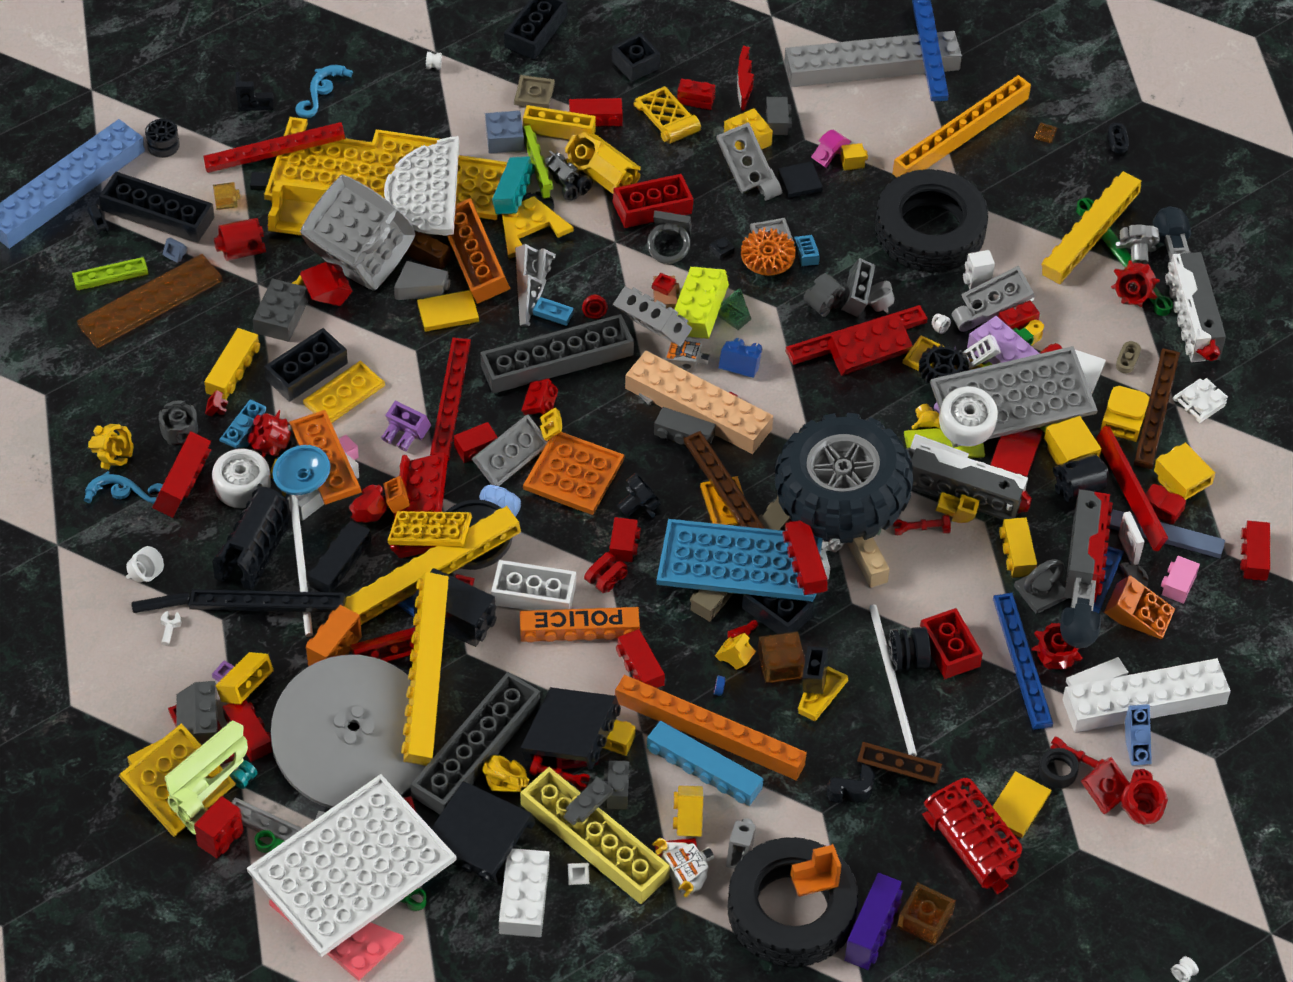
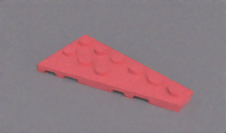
M270 899L269 905L272 908H274L279 914H281L286 920L289 921V919L283 914V912ZM370 922L329 951L327 955L360 981L404 938L401 934Z

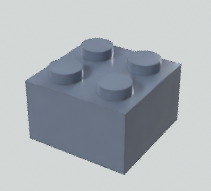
M520 111L485 113V129L489 154L524 151V135Z

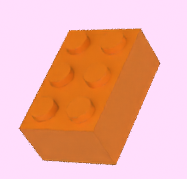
M339 605L336 610L330 613L326 623L319 627L314 638L309 639L306 644L308 667L321 660L348 655L351 652L350 645L358 643L362 638L359 614L342 605Z

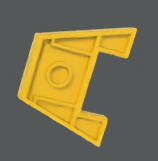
M534 196L522 201L517 213L502 214L509 259L516 257L515 248L522 245L519 239L548 226H551L557 238L574 231L572 225Z

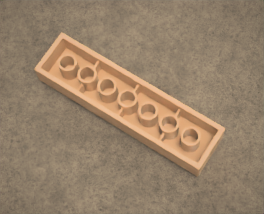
M648 351L642 354L626 374L625 389L652 399L653 403L660 407L672 409L716 424V436L751 454L756 451L772 430V414Z

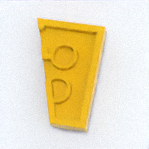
M828 666L823 694L803 692L798 713L816 721L848 682V676Z

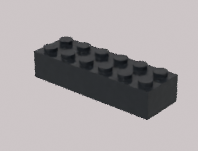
M117 171L99 195L102 211L197 243L214 219L213 203Z

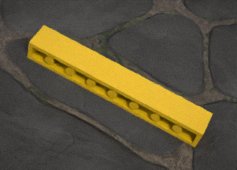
M1124 171L1119 176H1116L1112 185L1109 188H1105L1102 196L1094 201L1091 209L1085 211L1082 219L1074 224L1071 232L1065 234L1062 242L1053 248L1051 255L1044 258L1041 264L1042 275L1061 284L1140 193L1141 180Z

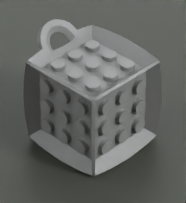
M344 174L340 175L318 200L300 230L304 241L316 254L326 262L340 265L345 276L371 290H376L391 274L415 237V231L411 222L399 209L369 187Z

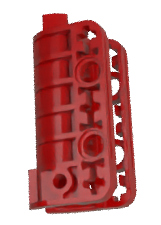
M962 778L927 798L924 805L928 811L922 815L934 831L940 830L983 888L992 887L996 894L1005 890L1008 887L1005 880L1014 876L1018 871L1017 859L1022 854V845L971 779ZM962 785H964L965 787L969 786V790H962ZM978 800L983 805L978 808L973 801ZM986 815H987V817H989V818H990V817H993L992 823H991L990 820H987V819L985 818ZM997 831L1004 832L1006 834V837L1001 838L997 834ZM1009 845H1010V847H1011L1012 849H1014V848L1017 849V850H1016V853H1014L1013 851H1011V850L1009 849Z

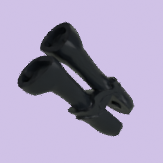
M547 166L553 180H555L556 184L559 183L561 185L562 195L566 200H575L578 197V192L581 196L585 195L593 186V180L586 175L580 178L575 174L574 181L566 183L558 175L561 168L554 172Z

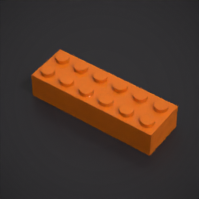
M471 198L456 204L454 234L447 236L472 295L478 304L510 290V287Z

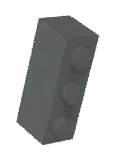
M859 258L850 269L846 285L847 290L844 294L841 310L858 317L867 306L875 270L874 264Z
M662 407L654 423V435L685 445V437L701 431L708 443L711 444L715 436L716 424Z

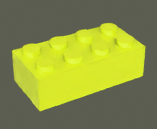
M690 267L674 309L678 312L677 316L681 315L688 320L687 324L692 327L687 337L709 339L729 286L725 270Z

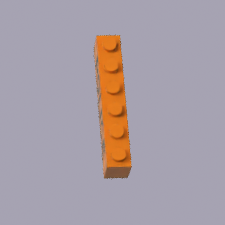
M638 607L520 611L521 642L612 640L640 629Z

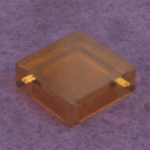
M1040 122L1035 139L1052 143L1057 127Z

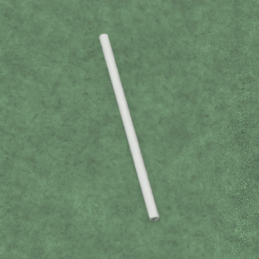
M290 494L300 592H308L297 495ZM303 612L305 636L311 637L313 636L311 612Z
M871 605L869 609L909 755L916 756L915 745L890 659L877 605Z

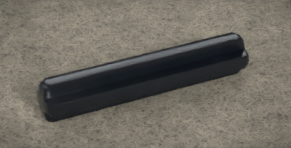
M188 592L133 601L131 602L133 613L189 604L190 596Z

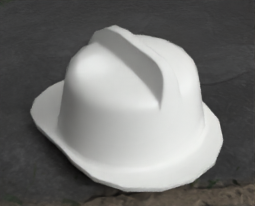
M146 546L136 552L127 563L128 575L126 578H132L135 582L141 583L152 581L157 577L164 567L163 558L157 549Z

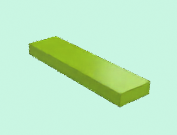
M144 257L72 273L77 291L149 274Z

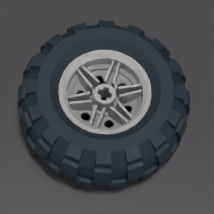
M834 413L824 415L822 421L817 423L811 420L804 424L798 433L794 432L784 444L782 454H779L776 461L775 488L783 511L792 521L800 520L810 525L813 534L829 542L830 538L840 539L841 543H853V538L863 537L864 540L875 537L881 528L887 530L894 524L901 512L907 507L911 498L913 470L910 454L906 448H903V442L890 428L885 429L880 421L871 417L868 420H863L859 414L847 413V417H836Z

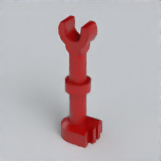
M949 514L942 515L941 519L927 521L926 519H920V521L908 523L897 519L893 524V527H900L894 529V534L897 536L902 535L908 530H927V528L942 527L944 534L951 532Z
M1055 736L1051 741L1053 745L1050 749L1064 748L1071 751L1077 757L1079 763L1083 762L1096 768L1105 761L1104 759L1097 761L1085 755L1084 751H1077L1067 746L1059 737Z
M534 756L529 774L536 776L548 768L542 765V757ZM551 768L563 779L576 785L579 790L584 791L587 788V785L581 783V781L589 782L590 776L588 774L573 775L563 772L560 768Z

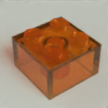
M798 632L759 637L758 653L766 683L802 678L805 658Z
M917 883L899 914L897 927L935 945L953 914L956 900Z

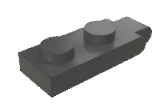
M597 777L567 806L564 819L572 825H575L578 821L584 822L613 794V788Z

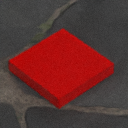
M1112 757L1107 758L1081 780V783L1103 814H1107L1121 802L1123 790L1126 788L1125 786L1130 784Z

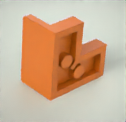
M834 845L813 849L812 860L792 865L791 878L798 896L839 887L841 863Z

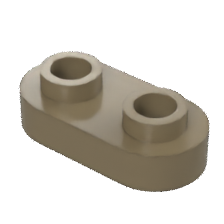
M1128 341L1123 344L1116 361V368L1119 372L1130 373L1134 370L1141 352V347L1138 343Z

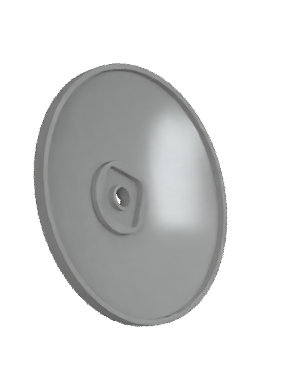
M341 655L312 664L295 676L280 695L274 709L271 724L273 753L287 781L306 798L328 808H333L380 774L401 796L411 789V783L426 767L424 765L403 762L404 754L401 753L402 744L406 735H403V728L405 723H407L405 708L409 704V698L406 697L411 683V680H408V675L396 666L374 657ZM354 722L360 728L357 731H351L348 725Z

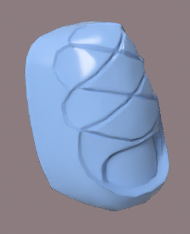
M487 485L480 492V500L492 502L501 508L508 506L515 517L521 508L520 498L505 488Z

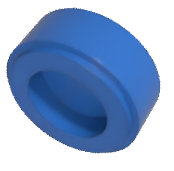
M717 676L714 695L721 696L723 694L726 679L724 676Z

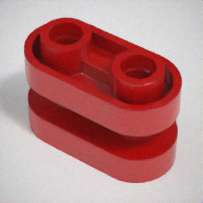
M606 552L587 570L584 580L590 584L597 582L596 589L602 593L610 592L615 583L626 577L628 566L622 561L615 563L616 557L610 552Z

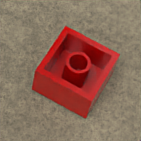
M220 796L194 824L197 845L216 859L221 854H224L229 849L230 844L243 833L241 809Z

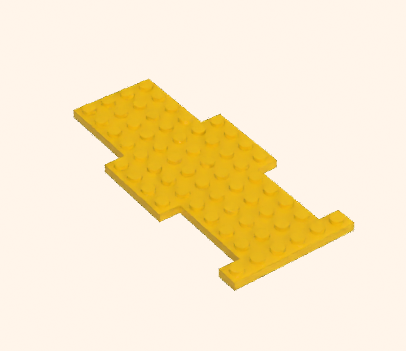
M290 117L284 136L305 131L307 119ZM376 130L372 142L344 139L279 155L276 157L264 198L265 200H272V190L276 182L328 189L343 174L364 184L385 198V182L388 175L392 174L395 170V165L413 150L423 145L428 147L436 144V140L440 139ZM459 155L456 204L471 198L479 218L497 220L498 214L495 212L492 198L508 162Z

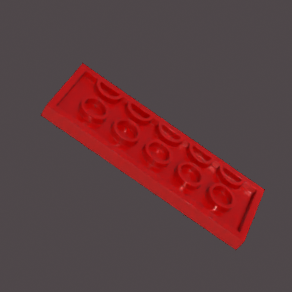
M445 452L410 460L407 455H402L399 465V476L402 477L410 505L400 511L442 512L448 456ZM390 545L391 550L399 558L426 553L430 548L436 547Z

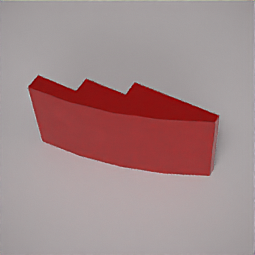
M1034 428L1001 436L990 466L1028 477L1043 430Z

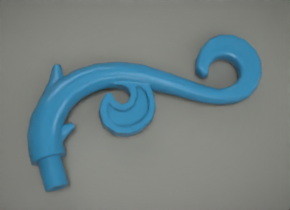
M330 65L321 69H315L317 73L314 75L310 85L313 108L309 111L304 110V107L310 106L311 103L308 100L301 101L295 108L297 115L302 118H311L317 113L319 104L318 94L325 95L333 90V83L327 79L322 80L323 78L330 75L351 77L353 71L341 65Z
M109 471L93 479L85 489L84 501L87 503H91L96 492L103 489L102 486L113 483L115 485L111 488V494L116 499L128 497L131 490L154 504L157 498L148 496L130 479L120 475L109 474ZM157 483L150 486L148 493L160 492L163 484Z

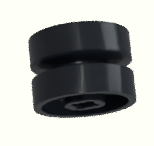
M156 119L146 126L147 148L152 155L163 158L172 156L178 151L180 147L178 128L173 121L169 119Z

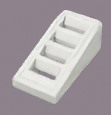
M990 334L962 353L966 355L969 361L970 370L1000 354L1001 351L995 337ZM988 344H989V346H990V348H991L989 351H988L987 346H986V345H988ZM982 347H983L984 352H985L984 354H982V352H981V350H980ZM975 351H977L979 355L978 358H976V355L974 353ZM969 354H971L973 358L972 362H970L968 358Z

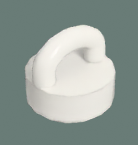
M936 314L932 318V327L939 334H944L948 330L951 320L945 315Z

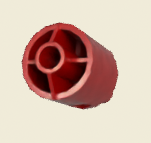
M258 218L218 226L219 235L214 238V245L217 252H223L226 261L266 252L265 243L261 239V237H264L262 226L259 225Z

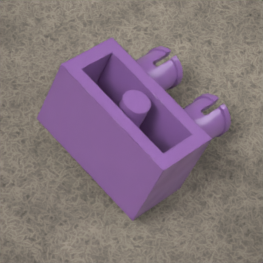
M395 400L385 415L389 426L381 436V439L391 444L399 431L405 432L396 446L406 452L414 439L422 441L431 427V423L425 414Z

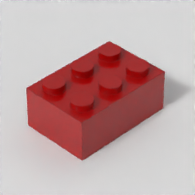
M957 608L921 620L920 627L925 626L928 631L931 656L944 679L981 666L983 653Z

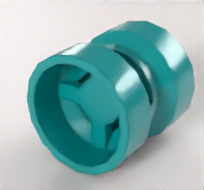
M243 760L238 769L234 770L229 776L234 780L238 788L244 789L248 785V781L254 779L258 772L251 763Z

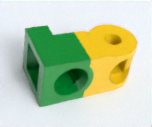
M1032 320L1023 329L1018 330L1014 328L1013 331L1032 346L1041 340L1044 324L1039 320Z

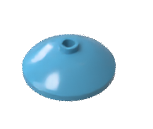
M300 445L290 448L277 459L273 467L275 484L281 491L291 495H304L313 492L326 481L330 473L328 456L322 449L312 445Z

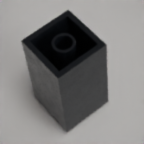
M433 568L430 573L449 576L444 633L476 647L480 641L482 642L485 639L487 630L496 623L495 611L497 606L495 605V596ZM419 590L413 595L414 616L417 614L415 601L416 597L419 596Z

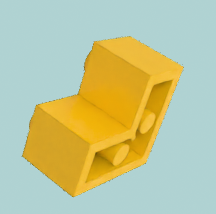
M678 785V792H674V809H678L677 817H673V829H677V836L702 837L703 786Z

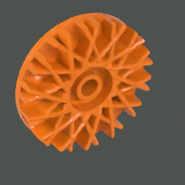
M763 228V231L759 229L757 234L753 230L752 234L749 233L748 238L745 237L741 246L742 261L751 271L761 275L783 273L792 266L795 260L796 250L794 241H792V238L788 240V234H784L783 231L781 235L778 234L777 229L773 231L770 228V232H766V228Z

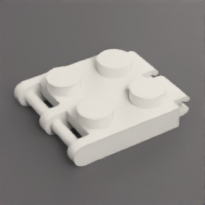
M1206 378L1204 380L1198 379L1177 393L1173 400L1175 402L1178 401L1185 407L1186 412L1193 414L1197 418L1196 421L1201 423L1226 405L1228 396L1220 389L1215 390L1216 386Z

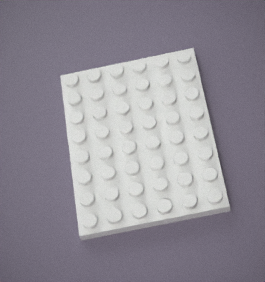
M380 774L247 867V872L315 951L323 957L457 859L456 855L383 775Z

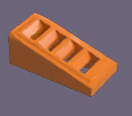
M397 476L383 484L386 503L393 513L410 505L401 476Z

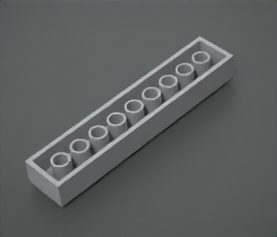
M955 31L937 32L944 72L960 70L962 54ZM918 34L785 48L784 64L790 87L925 74Z

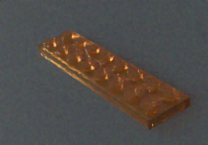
M200 254L77 320V324L91 342L99 348L223 281L222 276L205 256Z

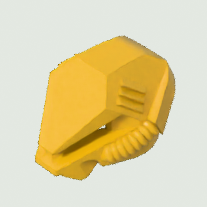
M492 755L488 761L484 762L482 767L491 791L514 793L521 792V788L528 786L530 779L527 778L524 767L515 760L510 762L503 756Z

